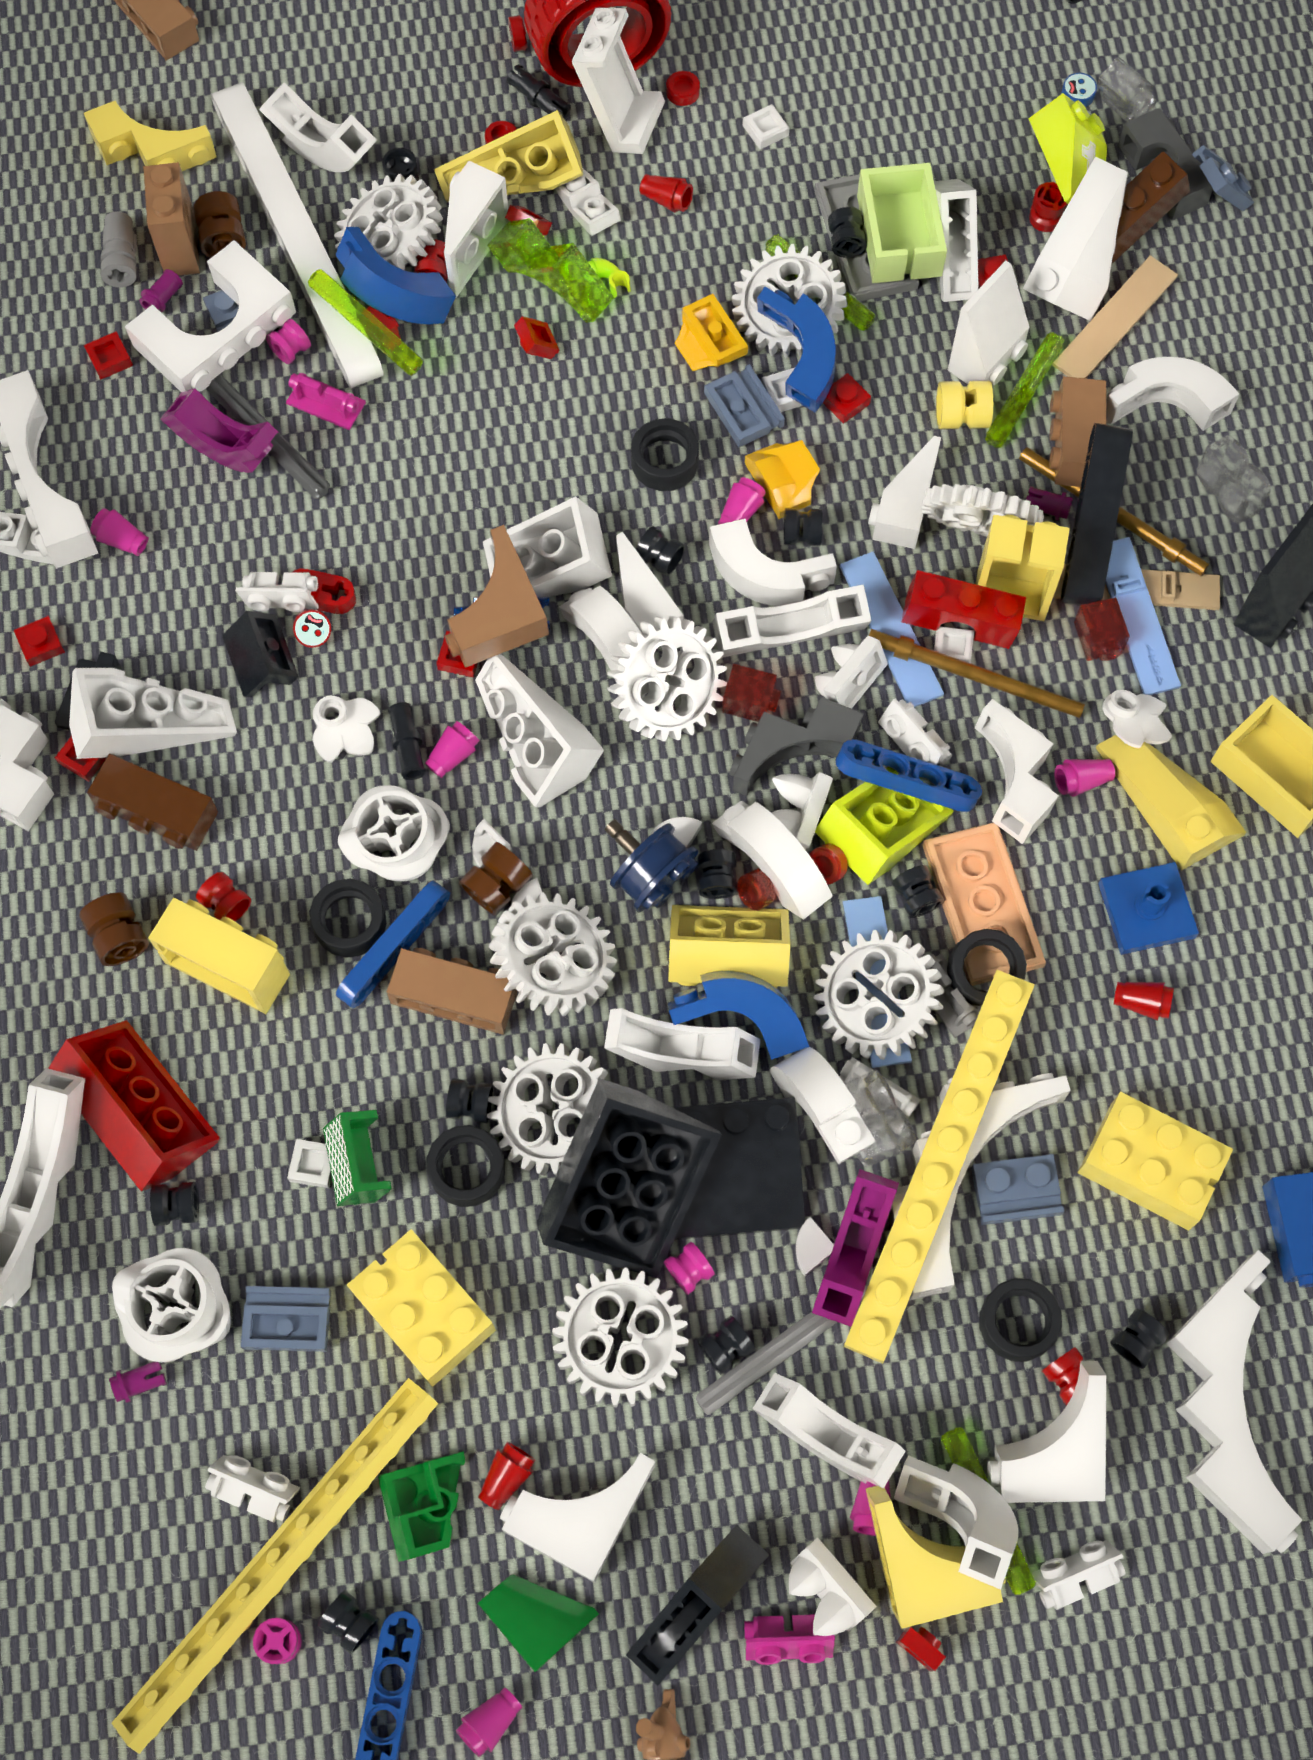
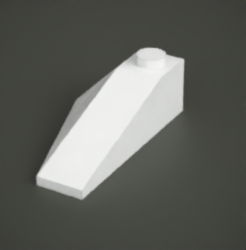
M1094 158L1039 255L1023 287L1024 290L1089 321L1093 319L1109 287L1110 270L1115 252L1119 218L1121 217L1128 172L1102 159Z
M502 654L488 658L475 681L490 718L497 720L503 736L499 742L503 751H509L515 766L511 770L515 782L535 807H542L584 781L604 749L581 722Z
M75 668L73 670L69 726L77 759L107 758L109 753L120 757L233 737L237 733L227 699L187 688L181 691L160 686V681L147 678L146 681L124 676L125 671L115 668Z

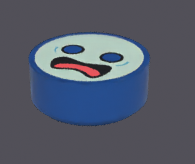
M1073 73L1065 79L1061 94L1064 93L1074 102L1079 100L1087 107L1094 101L1097 84L1088 74Z

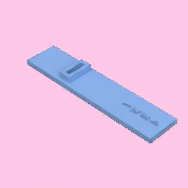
M1130 537L1114 540L1106 586L1142 692L1145 695H1154L1178 689L1181 687Z
M874 551L841 563L840 568L849 587L864 584L871 616L870 629L900 638L902 635L914 639V644L920 646L910 624L901 622L903 610ZM883 649L888 666L906 703L911 702L916 707L944 696V692L930 665L911 658L908 661L893 656L894 652Z
M881 896L843 901L849 943L852 947L857 945L858 933L867 941H871L872 931L877 930L882 939H885L888 930ZM878 960L873 963L870 974L876 975L882 972L885 968L886 960ZM855 972L856 980L866 987L874 997H877L898 1017H903L901 1008L894 1004L883 992L878 990L860 972ZM880 1014L872 1020V1030H878L885 1026L888 1018L887 1014ZM905 1042L900 1044L901 1056H897L890 1048H887L884 1060H881L876 1055L875 1049H873L870 1055L872 1068L911 1063L909 1046Z

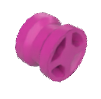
M290 318L277 332L271 331L266 335L269 347L285 364L292 363L299 351H306L311 347L310 340L304 330Z
M693 1242L685 1245L683 1253L679 1256H670L664 1261L674 1280L687 1295L695 1290L696 1283L700 1280H709L715 1275L711 1265Z
M271 1618L264 1621L256 1629L253 1637V1649L256 1655L263 1662L276 1665L286 1664L293 1660L299 1653L302 1645V1636L298 1626L292 1621L282 1618Z

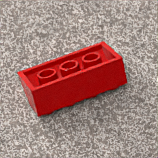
M127 1020L66 1039L48 1067L51 1070L85 1078L81 1115L141 1192L151 1188L152 1185H159L171 1180L221 1139Z

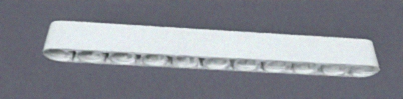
M241 82L211 93L213 105L349 388L351 389L384 376L382 366L372 343L244 83Z

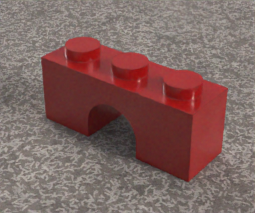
M917 570L907 591L901 622L934 631L938 630L943 623L960 622L974 628V641L1009 649L1021 630L1026 597Z

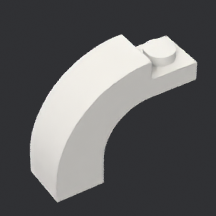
M285 82L259 109L285 135L282 140L291 149L316 166L328 171L340 173L349 171L377 141L352 114L342 124L332 123L322 118Z
M1156 357L1143 360L1128 368L1124 382L1115 386L1107 395L1106 419L1112 425L1145 404L1164 402L1183 409L1204 431L1231 414L1239 393L1217 371L1200 362L1181 357Z
M746 519L710 527L709 547L718 571L732 588L751 600L772 606L788 605L803 601L805 590L820 591L834 584L837 565L833 553L797 562H779L766 557L756 548Z
M600 585L595 589L588 588L575 592L570 596L569 601L559 606L564 619L581 629L592 640L611 671L618 670L619 666L611 660V656L622 657L624 653L618 646V643L630 644L632 642L628 631L632 630L642 634L625 609ZM654 655V662L657 663L658 661ZM648 682L641 688V697L649 692Z
M740 801L736 805L729 807L721 817L712 823L719 836L740 848L757 864L772 885L781 905L803 920L833 896L818 867L800 842L779 819L758 802H754L749 806Z
M811 1047L805 1048L771 1067L769 1072L784 1097H795V1103L797 1102L811 1118L838 1165L875 1144L874 1137L855 1108L856 1101L832 1066L815 1049Z
M777 1373L773 1374L752 1408L786 1436L827 1463L865 1484L868 1481L884 1488L905 1453V1450L896 1442L848 1420L820 1401L800 1383Z
M908 1455L903 1465L894 1499L936 1516L951 1525L960 1534L966 1546L958 1572L1001 1590L1018 1540L1017 1520L1007 1501L985 1480L953 1463L948 1472Z

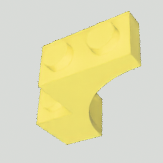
M116 101L84 112L90 133L106 165L139 153L145 166L179 162L181 170L185 171L217 158L213 141L206 125L181 131L150 128L130 118Z

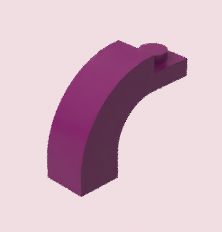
M195 388L181 392L160 418L174 433L203 455L227 468L245 473H252L274 446L271 440L278 433L268 421L255 425H244L234 421L214 407Z
M859 1169L813 1306V1314L852 1327L899 1182Z

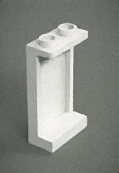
M595 8L572 59V64L612 152L643 154L665 100L661 91H643L620 37L628 18L626 9Z

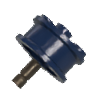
M616 819L612 820L604 829L630 855L613 875L610 885L614 889L621 887L635 901L633 908L638 913L645 909L648 911L654 906L656 908L662 906L673 894L670 887L678 879L685 880L699 866V863L695 860L699 851L694 846L687 848L673 835L675 827L670 823L660 827L642 844L627 830H624V827Z

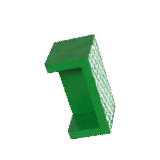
M377 1110L341 1112L323 1128L337 1206L375 1203L392 1190L391 1181L378 1182L369 1138L368 1127L378 1119Z

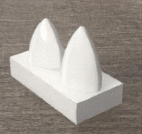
M867 636L861 644H842L831 648L833 657L841 666V669L838 672H828L815 676L817 690L826 699L852 709L888 665L880 640Z
M821 772L817 773L813 778L799 774H782L772 778L780 794L798 808L797 811L781 809L771 813L786 826L804 849H807L811 844L833 780L832 777Z
M818 1537L790 1562L792 1568L789 1574V1594L796 1596H812L817 1594L821 1599L813 1622L814 1635L829 1636L844 1632L845 1630L849 1632L877 1607Z

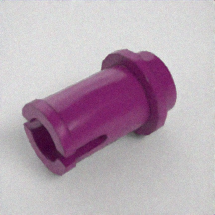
M166 269L150 289H144L141 292L142 297L139 301L142 307L146 310L151 305H154L162 313L166 309L165 304L182 287L183 282L181 278L172 270Z
M1030 486L1029 495L1026 497L1027 501H1031L1030 505L1039 506L1038 510H1043L1044 514L1055 516L1056 521H1059L1060 518H1068L1073 498L1067 497V492H1063L1060 495Z
M151 1362L124 1373L121 1370L116 1371V1376L109 1378L116 1401L125 1400L126 1403H129L133 1396L159 1386L167 1385L164 1373L146 1379L147 1375L162 1370L160 1362Z

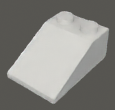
M471 161L467 162L461 172L458 171L454 174L450 183L444 255L449 287L456 295L455 298H457L510 222L505 218L508 211L505 177Z
M1006 260L963 305L960 311L948 371L966 384L970 381H991L993 385H996L1004 376L1007 370L1006 366L1012 360L1017 362L1028 347V343L1025 342L1029 330L1028 320L1012 264Z
M576 496L507 529V533L538 599L577 592L612 576L598 514ZM489 538L483 541L491 578L495 564V552L492 539Z

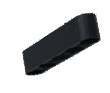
M1094 423L1062 584L1061 603L1099 609L1132 443V429Z

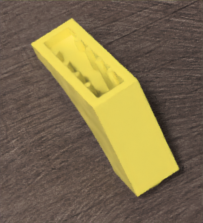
M879 1486L866 1488L891 1607L901 1629L1003 1602L1000 1589L958 1572L966 1546L939 1544L918 1535L908 1528L896 1515L892 1500L885 1488Z

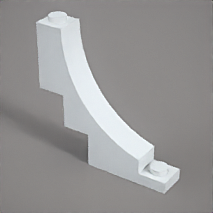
M1257 1250L1236 1269L1166 1344L1203 1379L1197 1388L1176 1409L1213 1446L1210 1452L1186 1478L1262 1554L1274 1552L1276 1549L1280 1553L1284 1552L1298 1537L1294 1529L1300 1524L1302 1519L1289 1506L1271 1481L1257 1453L1246 1417L1243 1395V1369L1248 1340L1260 1306L1244 1290L1250 1295L1265 1281L1267 1277L1262 1271L1271 1262Z

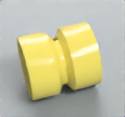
M960 381L939 382L936 396L938 428L959 429L963 423H966L969 429L990 428L993 418V388L991 381H970L966 387H963Z

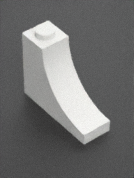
M960 179L934 181L947 248L943 274L940 277L941 300L943 302L969 300L978 290L976 189Z
M1080 1361V1372L1074 1393L1063 1412L1048 1427L1027 1439L1010 1444L995 1445V1461H988L987 1466L988 1483L995 1487L1007 1503L1105 1501L1106 1374L1098 1361Z
M640 1453L634 1464L618 1481L596 1494L579 1499L554 1500L522 1490L519 1498L512 1495L505 1505L500 1519L505 1521L502 1530L595 1583L655 1467V1461Z

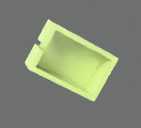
M921 163L861 169L857 199L859 210L863 215V231L866 235V250L872 283L902 281L905 274H910L911 280L942 277L947 248L931 164Z

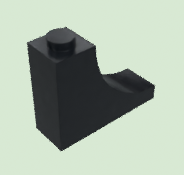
M736 1525L687 1579L627 1652L626 1656L658 1686L769 1554Z

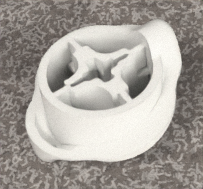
M392 785L377 786L363 793L356 801L352 812L342 826L338 836V845L345 857L355 866L368 869L388 880L410 881L422 876L431 868L436 855L447 838L450 823L442 808L434 801L414 795L401 787ZM406 809L414 811L416 814L410 815L406 813L397 815L393 813V810ZM378 819V822L375 824V826L372 827L374 822ZM418 838L416 843L410 848V845L413 842V840ZM377 850L380 853L393 851L396 856L379 857L371 853Z
M188 1248L170 1249L157 1256L140 1260L120 1270L114 1277L112 1284L115 1310L122 1325L123 1335L130 1348L147 1360L160 1363L175 1361L185 1355L214 1345L223 1340L229 1333L231 1327L230 1307L221 1285L220 1275L215 1265L198 1251ZM170 1278L163 1286L156 1287L162 1281ZM195 1280L198 1281L201 1293L199 1308H195L191 1302L195 1291L192 1288ZM160 1300L168 1304L170 1302L179 1303L185 1309H181L176 1306L174 1308L170 1306L166 1307L160 1302ZM146 1301L152 1305V1313L149 1321L152 1323L149 1329L146 1328L144 1321ZM189 1322L184 1328L173 1333L178 1325Z

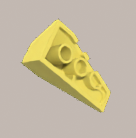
M558 110L434 169L447 202H449L450 183L454 174L458 171L461 172L468 161L505 177L507 195L553 190L583 175L580 153L568 123Z
M1114 735L1096 746L1103 759H1110L1113 762L1116 778L1181 871L1247 833L1221 798L1149 743L1143 742L1140 748H1134L1124 743L1117 735Z

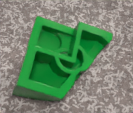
M464 1451L378 1476L398 1562L449 1548L453 1530L451 1515L455 1508H457L459 1493H456L460 1466L465 1464Z
M514 1574L507 1577L477 1603L535 1673L599 1615L596 1609L589 1605L568 1598Z

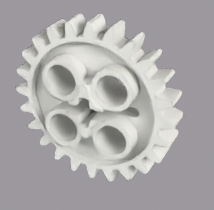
M398 174L394 182L387 175L384 178L383 185L380 186L374 180L372 181V190L368 192L362 188L360 189L362 195L360 199H350L354 205L352 209L342 210V213L347 218L336 223L341 231L334 234V237L339 242L335 245V248L338 250L346 227H359L376 252L384 260L402 270H405L407 263L415 267L417 265L415 259L417 255L424 257L428 255L424 247L426 245H435L436 242L431 235L441 232L436 223L443 220L442 215L439 213L442 206L437 201V196L431 188L427 187L422 179L417 181L413 175H410L405 180L401 174Z
M791 244L788 253H783L778 245L775 249V256L771 257L764 250L762 251L763 262L759 263L755 259L750 260L752 272L744 269L740 271L744 282L734 283L738 294L732 295L733 306H736L732 311L734 319L739 320L737 322L739 332L746 331L745 338L748 343L756 339L758 351H761L768 345L769 353L772 357L778 348L783 350L784 358H788L791 349H796L797 354L801 357L803 351L798 339L790 331L781 328L780 325L758 312V295L764 287H767L773 292L780 290L786 293L796 303L803 293L809 298H820L822 300L817 305L826 315L833 333H837L838 326L835 320H844V311L841 308L847 307L846 296H843L846 293L845 283L840 282L842 280L840 270L832 271L833 261L831 259L822 263L821 251L816 252L810 257L808 246H805L801 253H796L794 244ZM787 275H798V278L793 281L783 280ZM769 281H774L778 285L779 289L771 283H769Z
M943 484L942 487L934 485L932 489L927 488L924 492L921 506L922 513L928 514V518L936 519L937 523H943L947 527L961 529V531H974L975 534H981L986 537L993 515H1014L1021 520H1027V525L1033 526L1035 522H1043L1044 518L1043 510H1038L1039 506L1030 505L1031 501L1022 500L1019 496L1005 495V492L1002 491L997 493L991 492L989 488L984 489L973 485L955 484V487Z
M669 616L668 621L665 618L655 617L654 627L651 623L643 621L641 622L642 634L629 630L628 634L632 642L630 644L618 643V646L624 652L622 657L611 656V660L619 665L618 670L607 672L608 676L617 679L616 684L607 688L608 691L619 695L611 705L618 709L624 708L619 715V719L626 722L631 721L629 724L631 730L636 732L641 730V735L650 739L655 734L656 739L666 741L669 734L670 738L680 740L681 730L689 735L694 734L693 723L704 727L707 725L703 717L705 712L713 715L717 713L711 703L713 700L723 701L724 699L720 694L716 693L717 687L727 686V682L718 679V674L726 671L727 666L716 663L724 653L723 651L712 649L717 640L709 636L704 637L707 629L700 626L694 628L693 621L684 619L681 622L680 618ZM661 646L662 657L655 663L654 652ZM691 659H693L695 664L694 669L689 675H687V664ZM667 675L670 676V680L668 683L665 682V677ZM648 682L649 692L646 697L641 699V688ZM678 695H681V704L674 711L673 701Z
M544 892L540 893L536 901L530 895H526L521 904L517 901L513 902L509 910L504 911L499 918V923L496 924L491 933L494 938L489 944V949L496 951L490 959V963L501 965L495 977L508 978L509 980L504 990L507 992L516 988L519 991L516 1002L520 1003L527 997L531 1000L530 1009L532 1011L539 1004H543L546 1015L549 1016L556 1007H558L562 1016H566L571 1008L580 1013L586 1004L590 1007L593 1006L599 996L601 997L609 986L607 984L615 975L611 969L617 963V959L609 956L614 950L615 944L604 942L610 931L598 930L596 927L601 918L595 917L590 920L586 917L589 911L588 906H585L580 911L576 910L574 898L567 905L562 904L561 896L558 893L551 902L548 901ZM556 928L561 929L565 934L560 933ZM522 939L529 941L533 946L527 945ZM574 961L581 964L583 968L578 967ZM540 973L547 975L550 980L543 978Z
M877 930L872 931L871 941H867L858 933L857 945L854 947L844 940L842 942L845 950L844 954L840 955L834 951L830 952L831 957L835 961L834 965H821V968L828 974L827 979H817L815 981L820 988L824 989L823 993L814 996L815 1001L825 1005L816 1011L818 1017L828 1019L822 1028L828 1034L835 1032L832 1040L838 1045L846 1042L845 1049L851 1054L857 1051L860 1046V1054L866 1059L870 1057L873 1049H875L876 1055L881 1060L885 1059L887 1048H890L897 1056H901L900 1044L904 1042L910 1048L915 1049L913 1036L918 1034L923 1038H927L928 1034L923 1028L924 1024L937 1025L938 1023L930 1014L931 1010L943 1009V1005L934 999V996L944 993L941 985L933 983L942 977L938 969H930L935 963L934 959L930 955L923 956L925 949L920 943L911 947L912 940L907 935H904L897 943V935L892 930L888 931L884 940ZM878 960H886V965L882 972L876 975L870 974L873 963ZM860 972L878 990L883 992L894 1004L901 1008L905 1015L898 1017L857 981L853 974ZM908 984L914 985V993L911 997L905 1000L898 998L902 987ZM853 989H859V996L852 1004H844L846 993ZM880 1014H887L888 1018L885 1026L878 1030H872V1020Z
M547 1043L543 1044L542 1055H539L536 1050L530 1047L528 1048L529 1060L524 1061L515 1055L513 1058L517 1068L514 1071L505 1067L501 1069L507 1077L505 1083L500 1081L493 1082V1085L501 1092L499 1096L488 1098L489 1102L497 1105V1110L487 1114V1118L499 1122L497 1126L490 1130V1133L496 1137L504 1136L499 1142L500 1149L502 1151L512 1149L508 1160L516 1163L522 1159L521 1168L530 1171L536 1164L537 1173L545 1176L551 1165L553 1174L557 1175L574 1137H568L566 1132L567 1124L573 1118H582L598 1079H604L608 1074L607 1070L602 1067L594 1070L597 1060L592 1056L583 1060L584 1052L577 1047L570 1055L568 1047L562 1043L558 1046L556 1054L552 1046ZM550 1074L553 1075L551 1089L547 1081V1077ZM571 1078H577V1091L571 1096H564L563 1087L566 1081ZM532 1083H538L539 1093L537 1097L529 1102L526 1101L524 1096L526 1088ZM553 1102L559 1105V1109L554 1110L551 1117L546 1114V1111L553 1108ZM540 1122L542 1133L536 1141L530 1142L527 1136L528 1130L531 1125ZM554 1128L556 1134L558 1135V1143L556 1145L552 1144V1141L554 1139Z
M609 1268L606 1270V1281L600 1282L594 1274H591L590 1281L592 1287L586 1289L579 1283L575 1285L579 1295L578 1299L569 1296L564 1297V1302L570 1308V1311L556 1312V1317L565 1323V1326L553 1328L552 1333L554 1336L564 1339V1342L553 1346L554 1353L567 1355L558 1363V1367L560 1370L573 1369L567 1378L569 1384L576 1383L580 1379L583 1381L580 1395L585 1396L591 1389L596 1390L595 1401L597 1404H600L607 1394L611 1395L613 1407L617 1408L621 1396H626L630 1406L633 1407L636 1401L635 1394L640 1392L647 1401H650V1387L654 1385L664 1392L666 1386L662 1377L666 1375L676 1379L678 1376L671 1363H684L685 1356L676 1351V1348L688 1346V1339L677 1335L678 1332L685 1330L688 1326L687 1321L675 1320V1317L682 1312V1306L673 1305L669 1307L668 1303L673 1297V1292L669 1290L660 1295L658 1293L660 1287V1280L658 1278L649 1286L644 1284V1271H641L635 1280H630L628 1268H624L621 1278L615 1279ZM603 1301H613L619 1306L620 1311L614 1319L603 1320L596 1314L598 1305ZM634 1302L636 1307L627 1326V1337L631 1341H623L621 1343L614 1369L611 1373H607L605 1368L614 1348V1338L610 1334L611 1332L618 1333L620 1331L628 1303ZM648 1314L656 1317L659 1321V1327L655 1332L643 1334L638 1331L635 1323L642 1315ZM598 1340L606 1347L605 1353L600 1359L588 1360L583 1356L582 1348L588 1341ZM637 1354L641 1356L645 1361L643 1371L635 1375L624 1372L621 1363L627 1355Z

